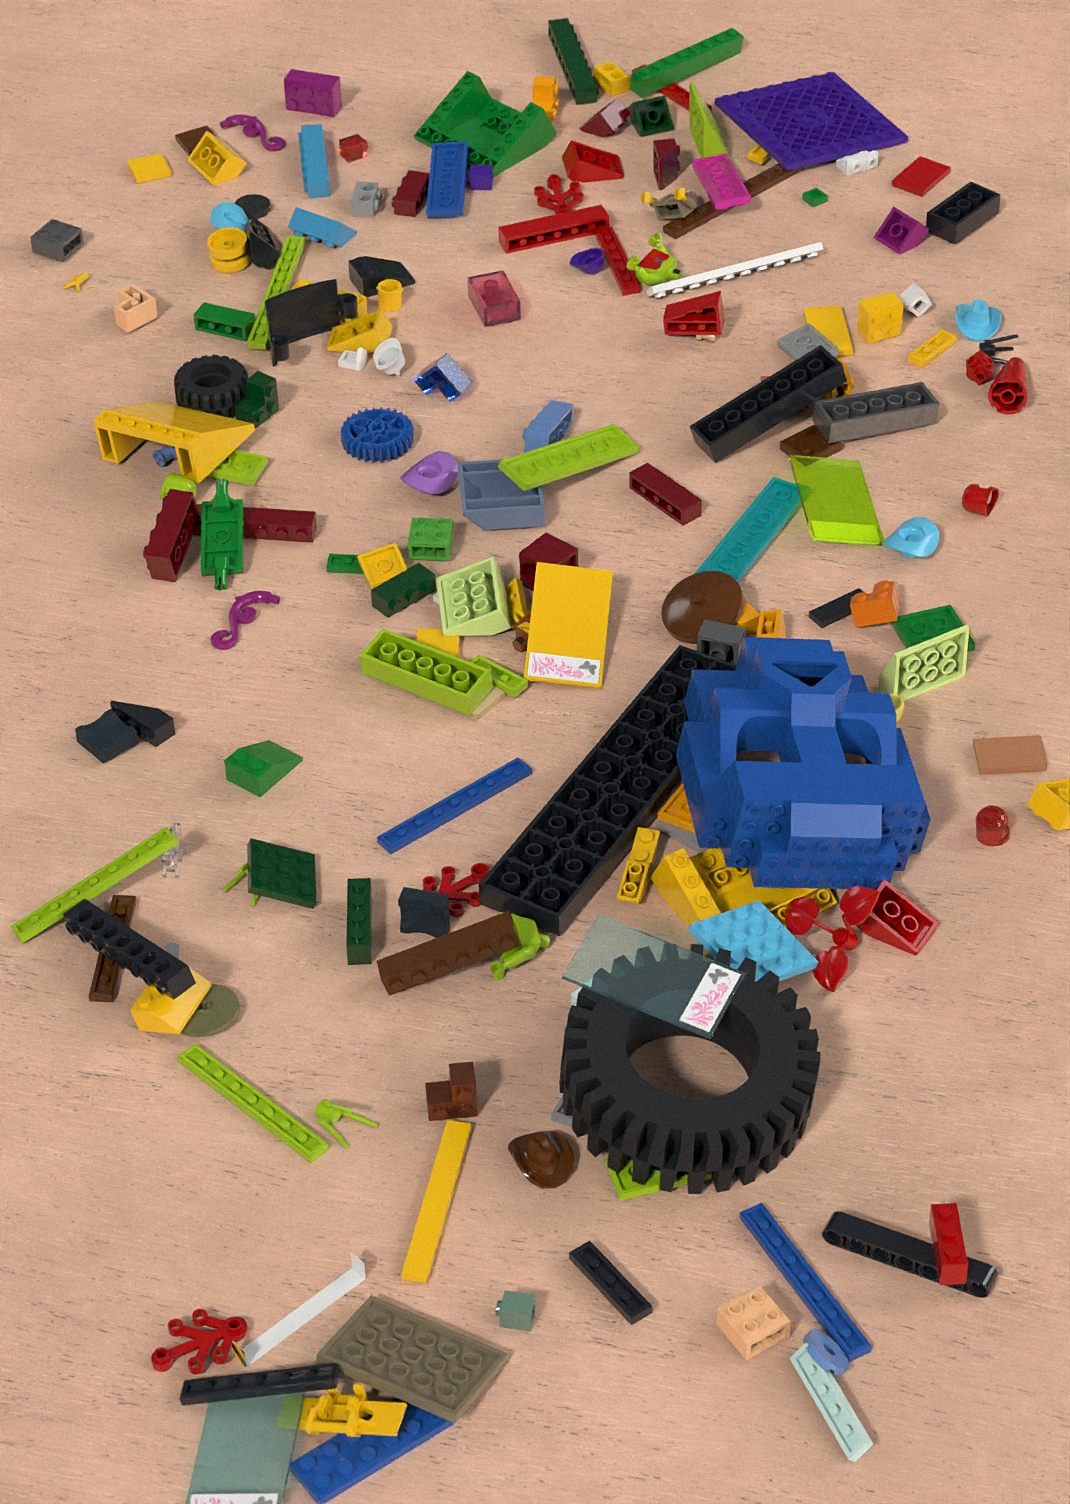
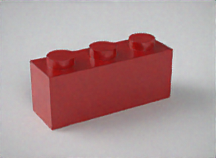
M957 1203L931 1204L929 1227L940 1285L966 1284L968 1260Z

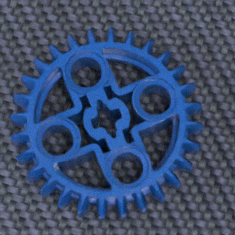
M373 407L372 410L366 408L363 412L359 410L358 414L353 413L351 417H347V421H344L341 427L343 449L346 450L347 454H351L352 458L357 457L359 461L364 459L365 462L371 460L374 463L375 461L382 462V460L389 462L391 458L396 460L397 455L402 457L403 452H408L414 440L413 425L408 416H403V412L397 413L396 409L390 411L389 407L386 410L382 407L380 409Z

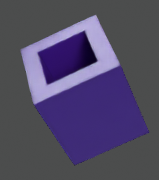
M471 165L470 172H467V183H470L471 190H492V165Z

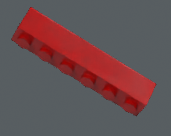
M601 204L498 227L499 243L505 253L508 254L595 235L594 229L609 227V215Z

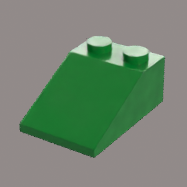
M270 740L241 747L224 760L226 780L258 797H262L301 763L303 757Z

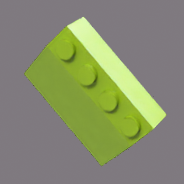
M691 82L689 129L700 158L723 153L727 154V148L723 146V137L720 136L719 127H716V119L712 117L698 89Z

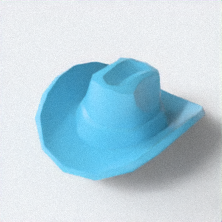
M222 202L213 208L210 216L212 226L217 229L239 228L247 235L246 228L249 225V220L241 207L233 202Z
M981 299L972 301L971 305L959 304L955 310L958 329L965 338L975 342L988 340L1000 327L1002 318L1000 310L988 307L987 302Z
M914 517L898 526L883 542V545L899 551L906 558L926 557L937 548L939 531L935 523L929 519Z

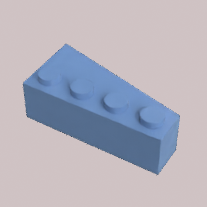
M551 400L544 406L543 410L537 414L536 418L523 431V439L525 440L524 453L561 441L572 424L574 404Z

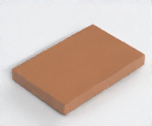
M1039 735L973 739L979 774L1046 771L1047 765Z

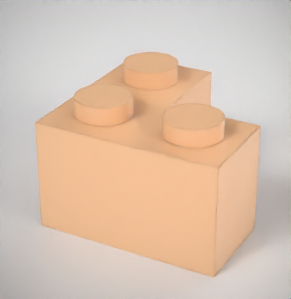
M133 283L117 291L119 304L114 306L116 325L126 332L133 331L158 317L156 299Z

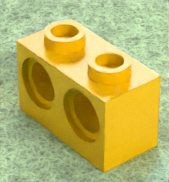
M610 61L594 66L595 83L611 97L629 92L630 77L614 62Z

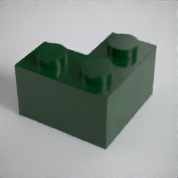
M260 371L255 372L245 380L247 397L235 405L236 420L252 423L255 429L279 411L276 378Z

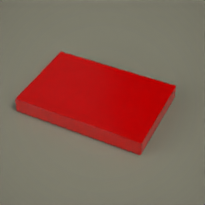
M919 156L892 180L891 186L923 197L950 173L951 167Z

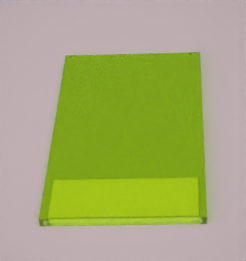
M789 455L790 465L812 541L884 546L883 535L859 460Z

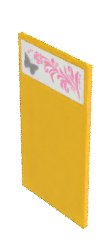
M537 562L524 679L601 689L613 571Z

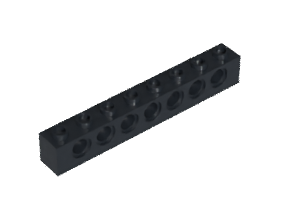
M85 898L63 914L66 920L65 927L71 935H77L83 943H89L95 951H101L110 961H116L122 969H128L134 977H140L149 987H155L161 995H167L174 1000L196 984L187 964Z

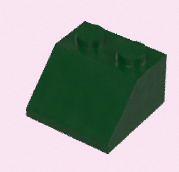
M666 95L635 101L627 107L631 113V123L640 137L674 130Z

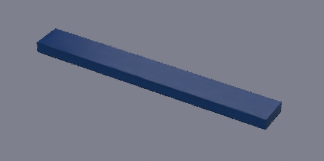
M517 757L379 835L377 843L388 853L393 854L532 775V768Z
M760 1203L740 1212L741 1221L828 1336L843 1350L848 1361L851 1362L870 1353L872 1346L765 1206Z

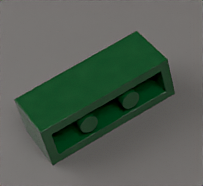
M415 564L371 590L372 606L387 618L391 617L436 590L435 574L422 564Z

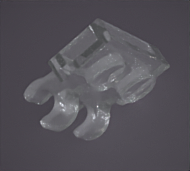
M171 823L170 831L179 843L161 854V861L165 862L162 876L167 878V873L173 872L175 878H179L180 866L178 861L182 862L184 851L181 847L180 823Z

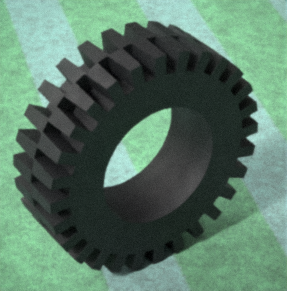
M666 944L663 946L660 963L655 961L648 947L637 950L634 967L622 956L613 961L611 975L603 969L594 974L591 988L585 985L578 993L576 1006L572 1005L568 1013L559 1081L560 1093H563L562 1107L565 1116L573 1115L572 1130L577 1138L588 1134L587 1150L594 1157L608 1149L607 1167L617 1174L629 1160H632V1181L641 1185L645 1184L652 1167L656 1170H661L659 1190L672 1192L677 1174L687 1175L688 1194H701L707 1172H712V1181L716 1192L729 1190L734 1172L742 1184L747 1185L755 1181L759 1166L768 1174L777 1168L780 1154L787 1158L793 1152L797 1137L802 1138L808 1117L810 1116L821 1053L817 1051L819 1041L817 1029H809L811 1015L807 1007L796 1009L798 995L789 987L778 993L779 976L771 970L756 982L757 962L745 957L736 971L730 969L731 951L721 948L718 950L714 964L741 975L710 1032L680 1021L682 1014L711 963L703 962L704 945L691 944L687 961L679 960L676 944ZM693 1036L711 1041L730 1052L741 1063L749 1079L734 1091L719 1097L709 1099L681 1098L665 1093L645 1081L635 1070L629 1057L643 1045L659 1038Z

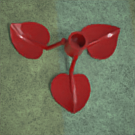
M855 886L843 894L840 901V909L844 912L842 920L846 928L840 927L836 930L815 920L820 912V907L811 898L799 897L793 899L786 906L785 925L791 933L799 936L804 935L811 929L813 923L831 933L833 942L838 945L830 947L829 952L820 951L817 953L815 958L819 962L816 968L812 970L817 982L830 992H835L838 983L844 977L848 968V957L843 951H851L858 945V936L850 925H859L870 915L880 894L875 889Z

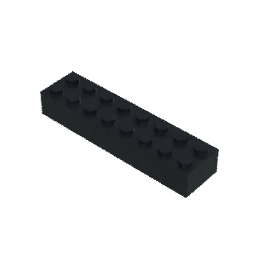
M822 345L818 346L690 425L695 443L715 463L845 383L847 379L843 366Z

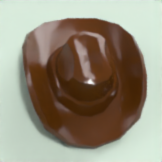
M539 1131L514 1138L508 1144V1150L522 1174L530 1183L542 1189L559 1187L567 1182L574 1170L573 1150L568 1140L560 1133Z

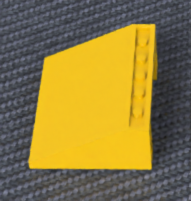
M160 401L106 409L93 420L103 460L119 464L145 439L174 446L181 475L193 480L197 484L207 477L255 431L254 424Z
M682 848L664 856L651 876L661 897L688 927L692 923L760 901L787 929L785 925V909L793 899L799 897L813 899L820 907L819 913L837 904L830 889L754 887L749 868L726 867L722 848H709L691 857Z

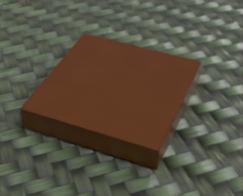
M206 125L176 134L175 140L190 156L206 131L213 135L215 134Z

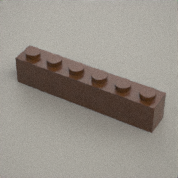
M507 911L377 960L381 982L387 993L392 995L522 946L517 926L510 912Z

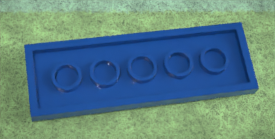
M468 141L432 143L426 209L427 218L463 216Z
M397 1398L392 1402L407 1404L397 1436L361 1434V1437H348L347 1434L339 1433L289 1463V1470L317 1504H325L451 1427L454 1423ZM370 1414L369 1416L365 1417L363 1420L369 1421V1420L372 1418L373 1415Z

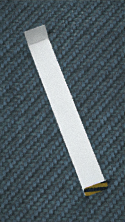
M351 1252V1269L246 1347L241 1349L231 1340L233 1356L247 1368L365 1280L364 1262Z

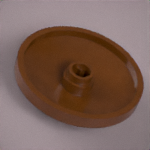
M704 571L693 574L676 584L666 596L662 605V621L669 634L675 639L684 643L697 644V635L704 620L735 625L738 622L745 603L743 591L738 582L726 573Z

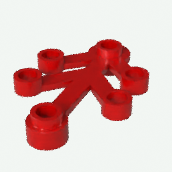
M551 174L547 179V187L553 190L554 195L545 192L543 186L534 187L537 205L554 210L555 214L572 211L575 205L584 200L583 193L580 192L579 182H571L570 189L562 194L560 189L561 178L557 174ZM573 196V199L565 204V201Z
M484 863L474 864L471 867V875L451 886V881L455 879V869L451 866L443 867L438 893L448 895L449 900L468 901L472 907L480 906L479 892L468 893L459 891L474 883L479 884L489 873V867ZM427 876L423 879L424 891L432 892L436 889L435 877ZM461 902L449 903L450 915L453 917L462 916L464 913L463 904Z
M197 1309L192 1313L193 1324L197 1327L208 1326L217 1329L207 1332L184 1326L183 1321L180 1319H172L168 1322L169 1334L173 1337L182 1336L193 1340L171 1349L157 1348L151 1355L152 1367L158 1372H165L172 1367L173 1359L199 1349L196 1356L188 1360V1369L191 1374H201L204 1371V1363L214 1343L223 1339L221 1346L213 1349L212 1356L216 1364H225L229 1359L228 1354L232 1348L231 1340L238 1342L245 1337L248 1331L247 1322L241 1317H230L226 1320L208 1316L206 1310ZM194 1364H200L198 1367H193Z

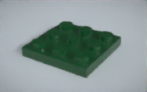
M250 838L247 844L248 893L314 909L317 903L315 854Z

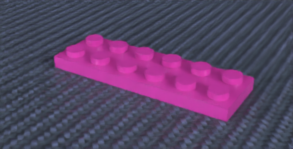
M726 153L691 160L692 168L715 210H725L731 206H743L751 202L749 192Z

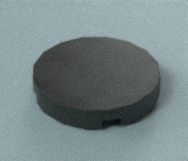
M259 194L245 195L235 202L236 205L243 209L250 220L262 218L271 210L270 200Z

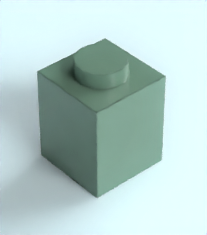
M505 1290L502 1301L498 1300L496 1305V1316L500 1318V1327L531 1332L536 1313L535 1295Z

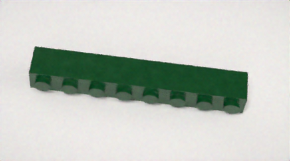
M568 18L548 20V36L575 104L596 103L599 88L598 85H595V78L592 76L591 68L588 67L584 51L581 50L580 41H577V34L574 33L573 24H570Z

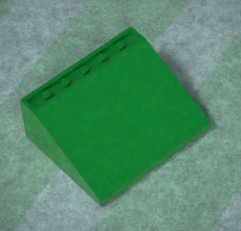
M466 71L414 134V138L432 148V143L468 141L467 167L471 168V165H492L493 177L545 148L557 132L544 108L530 102L521 113L493 99L481 78Z

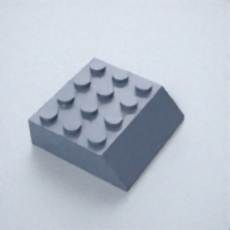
M504 459L458 462L464 517L483 530L545 526V505L542 485L523 491L498 468L499 462Z

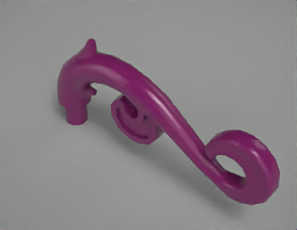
M238 114L229 116L226 120L220 122L221 128L246 124L242 128L243 134L248 137L260 135L261 143L268 151H279L285 147V140L277 136L269 138L270 143L276 144L267 143L266 129L256 119V116Z
M253 591L235 597L236 601L229 611L232 638L227 641L220 640L223 637H228L229 632L227 630L217 631L211 636L212 646L219 650L234 647L238 640L237 623L249 624L256 619L255 609L245 606L253 603L279 604L280 597L272 595L268 591Z

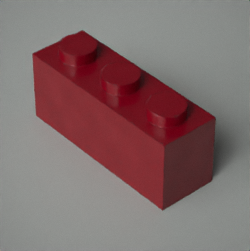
M408 170L406 176L402 178L401 186L397 188L396 195L392 197L391 205L394 207V215L416 217L428 193V172Z

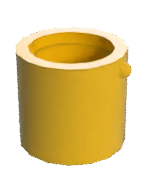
M393 279L381 281L376 287L378 290L379 308L386 312H394L401 309L403 306V288L401 283Z

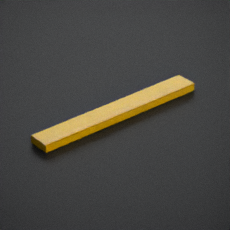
M447 1120L401 1273L402 1280L427 1284L471 1133V1123Z

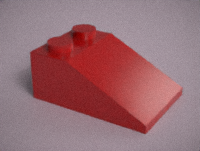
M571 140L562 155L567 178L572 181L585 183L623 179L624 177L619 157L616 154Z
M884 879L875 888L880 894L872 912L864 922L855 926L869 937L916 956L939 922Z

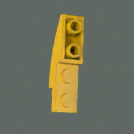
M638 827L629 860L626 861L616 897L617 901L640 904L656 861V851L661 836L659 830Z

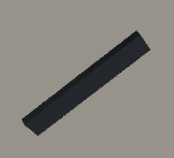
M338 1363L184 1380L179 1399L181 1405L184 1406L336 1389L340 1369Z

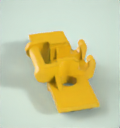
M363 1384L353 1385L355 1395H341L338 1387H336V1389H327L328 1394H322L320 1398L287 1396L276 1428L302 1430L312 1435H321V1432L347 1434L348 1437H361V1434L397 1436L407 1404L367 1401ZM366 1414L373 1415L369 1421L361 1418Z

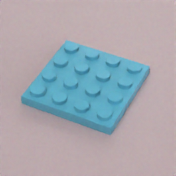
M760 901L692 923L688 928V932L700 945H704V949L714 960L719 948L731 951L730 969L736 971L745 957L756 961V982L769 970L779 976L780 982L815 969L819 962Z

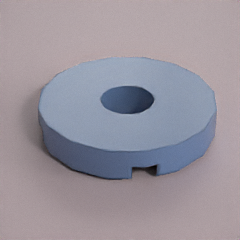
M811 1329L805 1335L803 1342L808 1343L806 1347L807 1352L822 1369L835 1371L833 1374L835 1376H841L848 1370L850 1366L849 1361L843 1350L832 1338L817 1329Z

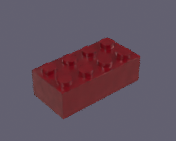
M169 489L167 496L163 498L161 512L156 516L155 528L151 530L148 546H145L143 550V557L146 559L147 569L150 571L152 579L176 582L200 519L193 492Z

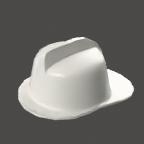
M395 338L384 340L374 352L376 368L382 370L387 375L395 373L399 376L400 370L406 362L400 342Z

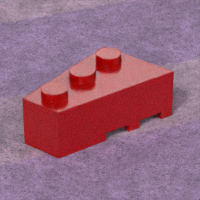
M721 291L666 305L663 317L665 335H722L725 319Z

